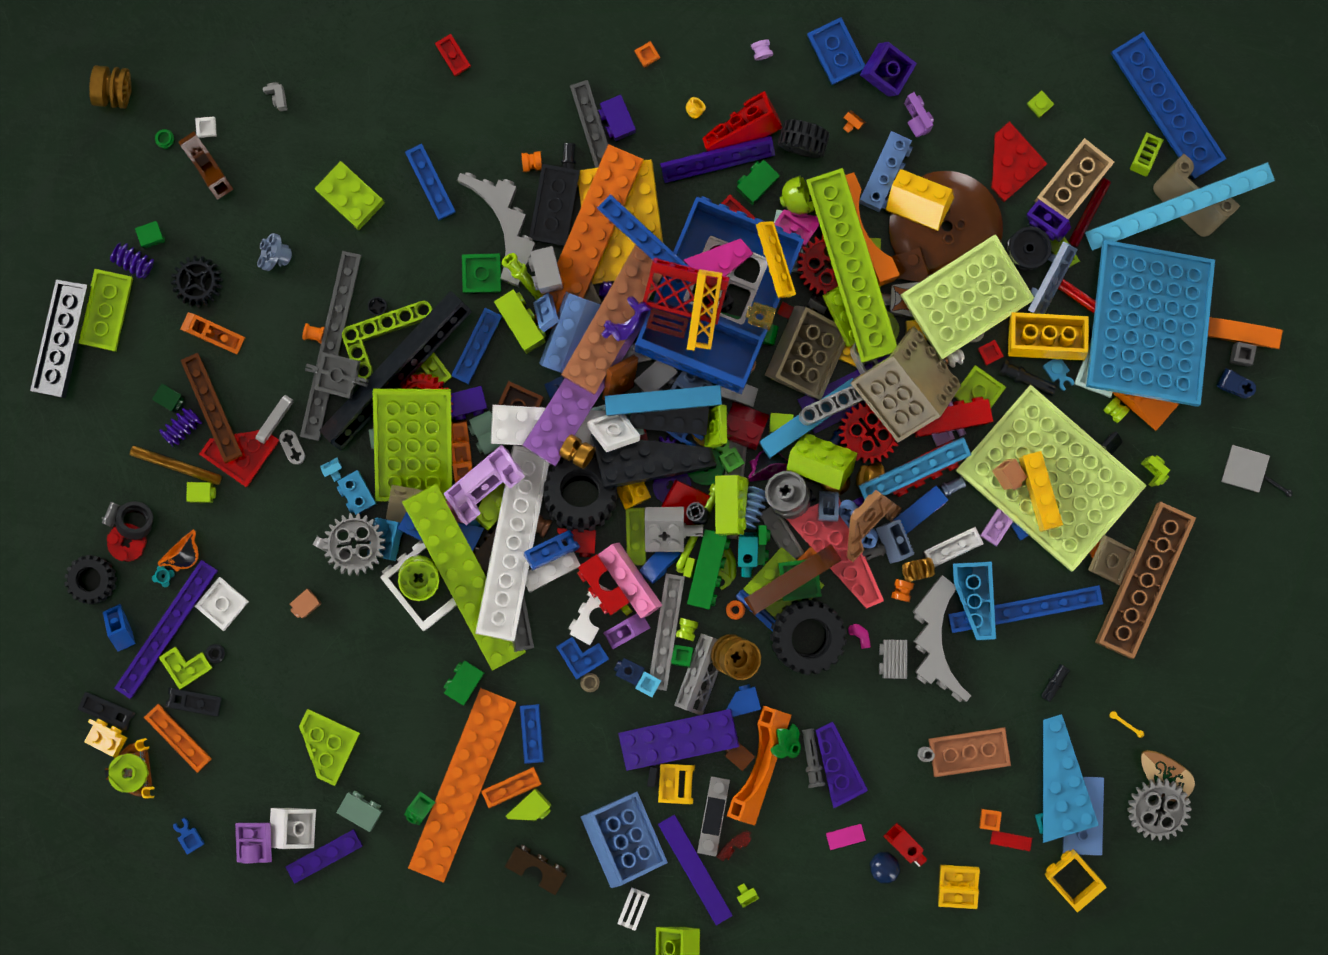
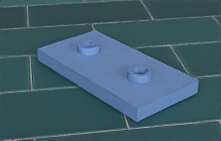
M1083 777L1099 826L1064 836L1063 853L1074 849L1079 855H1102L1104 778Z

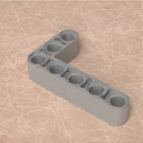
M856 342L851 347L850 354L860 375L867 371L864 367L865 363L871 364L872 367L878 364L877 359L862 363L860 355L856 351ZM850 386L803 408L799 413V421L807 426L812 425L864 400L856 394L855 388ZM839 396H844L847 399V404H841L838 399ZM827 404L830 407V412H824L821 405ZM804 412H810L813 415V419L807 420L804 417Z

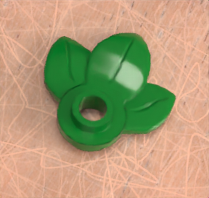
M791 724L789 729H777L779 744L774 745L770 749L771 753L780 759L786 756L789 758L797 757L801 750L798 727L795 724Z

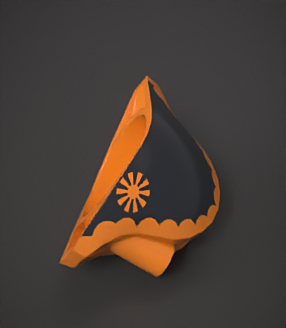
M193 529L178 541L158 561V565L171 566L176 572L180 569L192 567L198 560V547L194 541L196 531Z

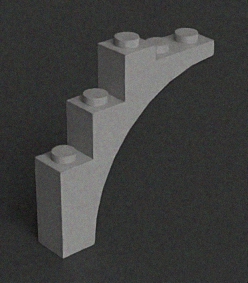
M466 172L465 175L460 173L457 179L458 183L473 190L482 197L493 209L500 221L505 239V256L515 253L518 257L517 259L528 267V257H531L530 251H534L536 244L532 242L533 239L526 235L519 237L526 220V214H523L524 211L516 207L510 209L517 191L514 182L507 179L503 181L498 180L495 187L493 186L494 183L489 180L483 179V181H480L471 173ZM503 267L501 281L519 288L521 281L513 278L511 271Z
M941 575L912 611L917 621L921 624L927 623L913 641L917 644L915 648L922 654L928 653L915 670V673L918 674L916 678L923 684L927 682L932 684L936 679L938 680L936 684L943 690L948 688L952 691L951 696L957 701L961 702L963 700L967 702L971 695L958 683L951 673L943 651V617L956 587Z

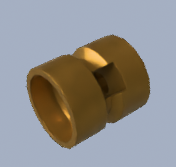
M571 434L564 441L559 456L568 461L573 460V464L584 469L593 458L595 447L587 442L582 443L580 438Z

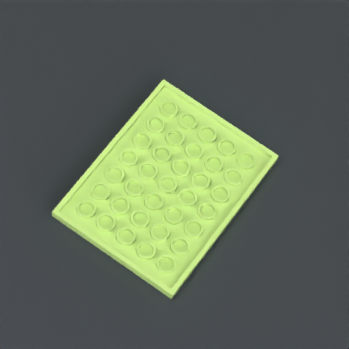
M1029 385L971 452V456L967 457L955 470L1071 572L1076 569L1103 535L1106 534L1147 486L1032 385ZM1038 451L1042 452L1063 523L1062 526L1040 532L1025 480L1022 482L1023 485L1016 490H1004L992 472L1004 460L1016 459L1020 465L1019 458L1023 455Z

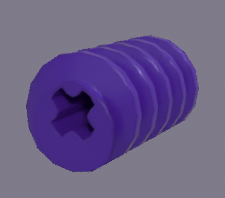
M118 243L110 256V261L112 263L116 262L119 267L123 266V269L129 270L132 275L136 273L137 278L143 277L145 279L153 267L154 259L147 262V255L140 258L141 251L134 254V247L128 251L127 243L121 246V243Z
M182 408L184 415L177 413V421L171 418L172 426L165 424L167 431L159 430L172 447H174L173 443L180 445L178 438L186 439L184 432L189 435L191 434L190 427L197 429L195 422L203 423L191 408L189 410Z

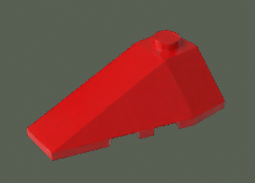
M765 91L747 100L743 104L745 106L738 113L734 111L730 115L731 118L725 124L717 125L702 138L707 151L767 137L782 128L780 119Z

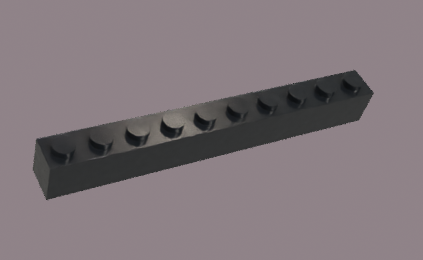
M450 291L368 378V386H360L352 395V399H348L319 431L332 445L341 451L373 417V389H399L464 321L472 310Z

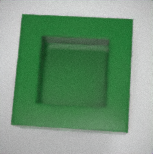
M674 645L671 665L690 668L694 649L692 647Z

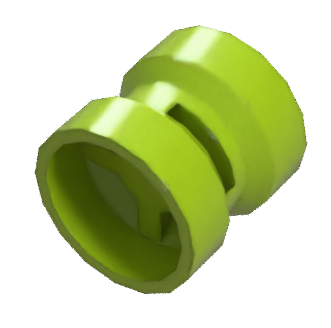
M1115 397L1103 411L1106 414H1110L1113 420L1118 423L1130 409L1127 406L1120 405V400Z
M680 618V629L677 630L676 637L694 641V631L699 623Z

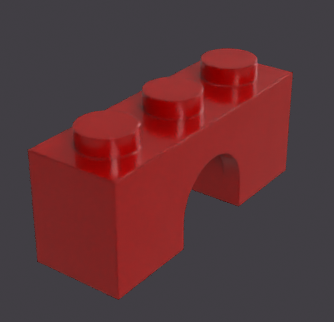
M597 554L578 567L580 570L577 572L578 576L583 582L587 580L591 586L588 590L593 598L598 597L602 603L599 606L604 614L609 613L611 616L630 603L619 586L612 591H605L600 587L599 579L608 570Z

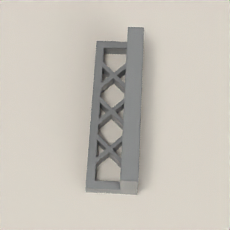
M700 634L692 656L691 666L687 669L674 706L703 715L719 672L713 666L712 671L708 673V666L712 663L711 650L718 639ZM706 681V688L701 690L702 683ZM699 699L698 709H693L695 701Z

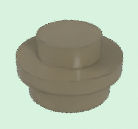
M587 673L581 678L580 684L584 691L594 692L598 689L600 681L597 675Z

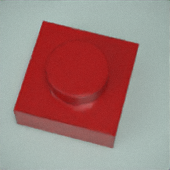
M995 340L977 349L986 366L1004 357Z

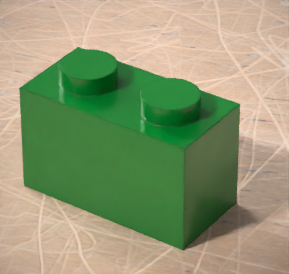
M765 160L761 163L757 161L750 168L752 172L747 177L743 175L737 181L738 186L736 190L752 206L780 177Z
M466 660L463 663H458L454 669L456 675L453 679L449 678L443 687L446 689L445 695L463 706L467 703L485 674L484 671Z

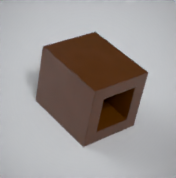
M740 743L737 748L725 750L727 752L725 757L741 771L755 758Z

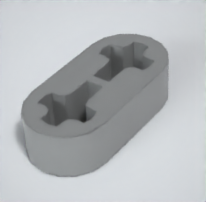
M291 430L283 431L280 434L279 440L288 460L294 465L302 464L305 461L306 455L296 433ZM286 434L293 436L291 439L293 446L291 447L288 442H284ZM294 448L297 453H301L299 461L292 459L294 456L292 449Z

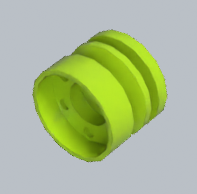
M421 555L411 556L406 559L399 569V589L404 596L414 601L427 600L433 596L439 585V572L434 561ZM415 573L418 575L422 573V579H415Z

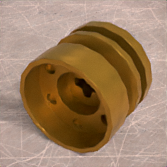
M95 65L90 77L91 104L93 106L106 107L110 99L113 108H116L118 105L120 108H127L131 95L129 69L122 68L120 71L118 67H115L111 74L108 66Z
M727 634L715 642L711 650V660L713 666L718 671L736 680H746L758 671L761 665V654L754 643L737 635Z

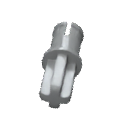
M921 747L918 749L917 757L923 762H930L934 759L935 754L929 747Z

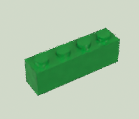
M705 529L687 602L688 605L709 610L711 606H715L717 595L714 594L715 589L720 587L722 576H719L720 568L724 569L726 557H723L724 551L729 550L731 542L728 535H718L714 530Z

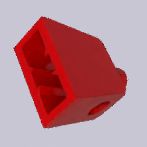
M898 823L883 836L910 864L914 861L920 867L926 862L927 858L922 854L924 849Z

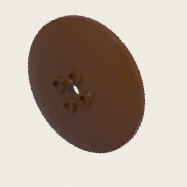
M937 171L921 176L953 189L954 199L943 222L948 221L951 223V231H944L942 224L937 231L894 213H890L889 238L895 255L921 247L930 275L995 234L1000 242L1002 240V216L993 195L979 181L959 172Z

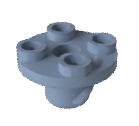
M272 233L267 239H262L260 243L261 255L257 262L259 268L270 271L276 263L281 267L290 262L292 256L291 249L288 245H281L280 235Z

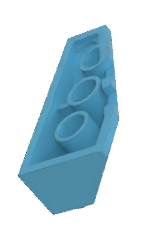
M992 562L953 564L954 585L976 640L996 639Z

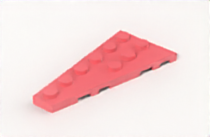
M818 504L809 507L802 516L795 519H786L817 553L830 544L833 545L841 561L830 567V569L866 609L884 601L865 556L863 557L861 553L854 562L847 558L849 528L840 515L837 522L817 521Z

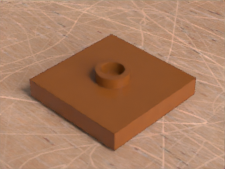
M632 355L607 369L605 388L602 395L603 400H605V396L620 395L633 388L639 359L637 356Z

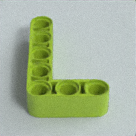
M420 301L344 328L342 338L349 358L361 361L359 370L362 367H368L369 369L366 376H360L358 371V377L368 379L373 374V368L364 342L420 323L433 310L428 302ZM422 306L429 307V312L426 315L419 314V309ZM408 312L411 314V318L406 322L402 321L401 315ZM385 319H392L393 324L391 327H383ZM368 325H373L375 328L371 334L365 333V328ZM355 331L356 338L348 340V332ZM356 349H361L363 352L360 358L353 357V352Z

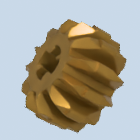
M931 558L906 562L902 565L905 581L908 582L935 575V566Z

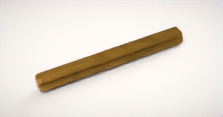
M132 446L130 450L131 456L219 485L222 480V476L136 446Z

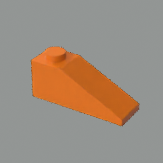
M189 312L180 329L234 354H238L245 337Z

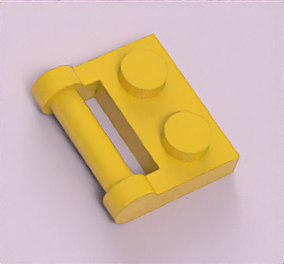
M660 764L659 803L693 804L691 795L693 771H695V765ZM679 771H685L684 797H678Z

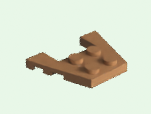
M877 490L868 495L864 503L859 508H856L850 517L847 558L854 562L864 551L861 540L884 516L891 522L902 511V508Z

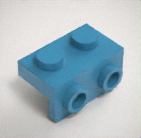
M376 517L374 526H380L377 532L383 531L384 535L380 538L386 541L381 544L386 549L380 551V553L384 556V559L396 561L400 539L403 532L398 530L400 522Z

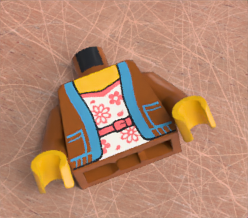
M143 738L129 744L118 756L131 753L145 761L149 771L147 781L142 788L129 793L148 799L154 798V796L150 795V790L155 789V787H150L152 786L148 755L149 746H144V741L147 738ZM105 768L106 780H109V768ZM124 769V777L129 776L131 778L133 776L132 769Z

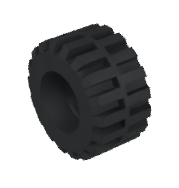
M795 119L786 120L782 126L778 145L784 150L800 156L821 158L825 154L830 133L823 127L810 122Z
M92 555L81 556L78 560L71 562V567L68 566V574H65L64 577L67 578V582H64L65 587H68L67 592L72 594V598L81 603H100L107 600V597L113 594L112 590L116 589V571L111 567L113 565L104 558ZM89 568L96 569L101 578L98 588L94 591L85 590L81 583L83 573Z

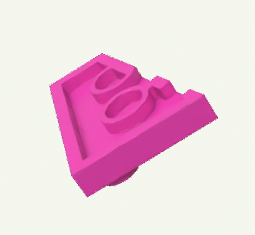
M740 238L684 259L683 262L692 268L723 273L722 276H727L751 257L753 252Z

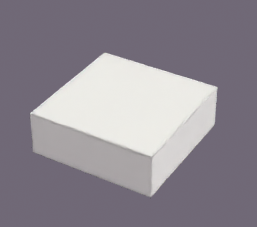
M215 117L195 118L196 135L199 138L217 137Z

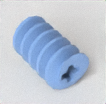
M749 486L745 516L746 528L756 530L757 527L753 525V522H760L756 515H763L759 508H766L762 502H767L764 490Z

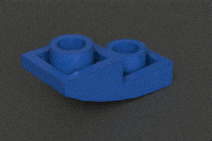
M655 552L639 572L654 584L666 574L667 568L675 563L681 554L679 552Z

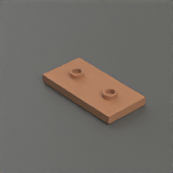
M1005 727L928 739L929 748L935 754L932 760L934 777L1011 766Z

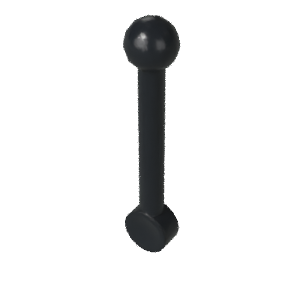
M1264 475V480L1283 491L1287 497L1292 496L1293 492L1290 489H1285Z

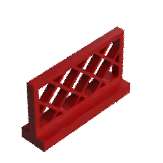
M654 258L643 302H646L650 307L691 318L692 312H689L685 305L694 300V294L690 286L697 283L699 269ZM654 273L663 275L666 281L657 286L653 280ZM706 276L705 282L710 289L717 284L718 277ZM722 276L720 287L722 294L718 301L719 305L717 307L715 324H718L730 277ZM680 279L685 286L676 291L671 281ZM668 284L673 293L663 297L659 288ZM687 289L692 298L682 302L678 293ZM655 290L661 298L656 303L647 301L649 294ZM708 294L707 297L711 303L706 305L707 308L714 303L710 294ZM675 295L680 305L673 308L668 305L666 300ZM706 314L700 316V320L710 323L712 320V318L707 317Z

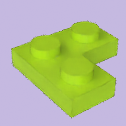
M174 647L159 657L180 690L213 669L203 652L186 662L177 647Z

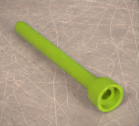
M711 484L708 490L710 491V497L705 508L709 512H711L715 504V484ZM690 536L684 552H682L676 564L678 570L683 569L699 536Z

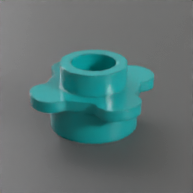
M158 566L155 575L152 576V581L162 584L163 587H168L170 585L169 581L174 577L175 573L164 566Z

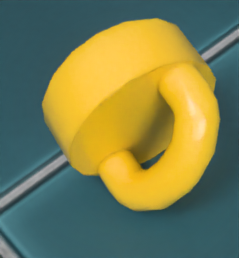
M696 97L690 98L686 104V112L694 119L699 118L706 110L703 101Z

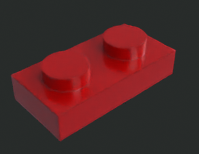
M451 34L435 43L455 77L471 68V65Z

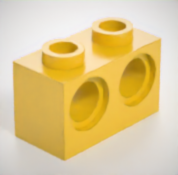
M644 482L617 487V493L625 510L651 498Z

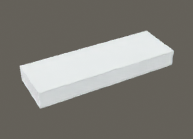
M973 527L923 551L926 558L932 559L936 567L984 543L976 527Z

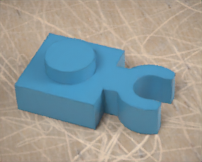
M1052 359L1042 366L1052 382L1058 379L1059 388L1062 391L1066 390L1063 385L1064 381H1068L1071 386L1074 385L1073 379L1066 376V373L1070 370L1062 359Z

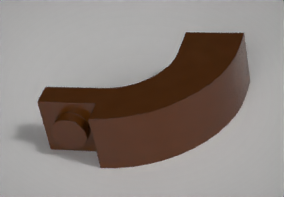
M195 132L178 141L217 200L233 190L224 173Z

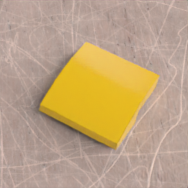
M940 865L938 906L977 909L979 867Z

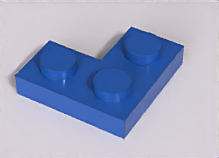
M571 637L556 647L576 680L609 660L600 643L582 653L574 638Z

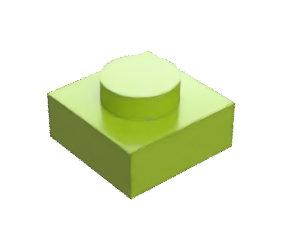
M1041 90L1027 105L1040 118L1054 106V103Z

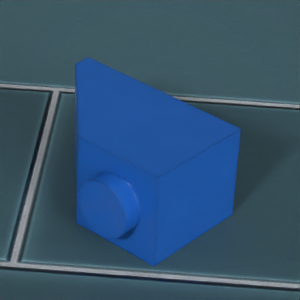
M119 604L104 611L103 617L107 635L116 650L120 651L134 645L133 631L122 606Z
M750 684L740 686V691L735 692L726 710H732L733 717L760 710L761 707L755 687H751Z

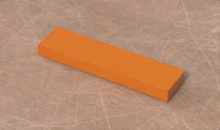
M157 704L144 717L197 773L212 760L160 704Z

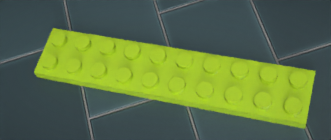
M841 168L807 179L806 182L861 362L865 363L890 355L897 347V342L844 169Z
M437 484L402 501L492 671L525 654V650L514 652L512 641L475 634L486 576Z

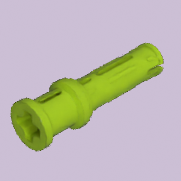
M515 253L506 255L502 260V265L511 271L513 278L519 279L536 300L541 298L544 294L541 295L540 290L535 289L532 276L527 272L526 265L517 259L518 257Z

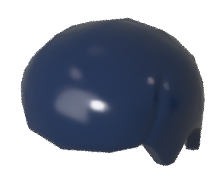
M880 852L874 855L870 862L871 873L874 879L880 883L889 884L895 881L900 874L898 860L889 852Z

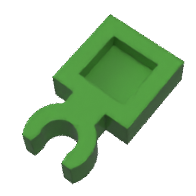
M728 439L724 447L719 446L715 448L716 451L722 454L718 459L727 474L745 464L735 447L730 450Z

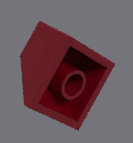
M733 402L727 416V439L756 450L769 415Z

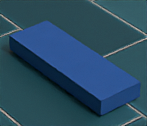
M936 485L894 520H901L902 527H904L905 534H907L946 503L948 498Z
M539 704L520 706L524 764L544 762Z

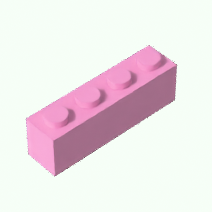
M620 542L611 544L598 554V557L640 618L649 616L663 606Z

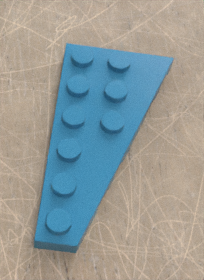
M1062 714L1043 720V843L1099 826Z

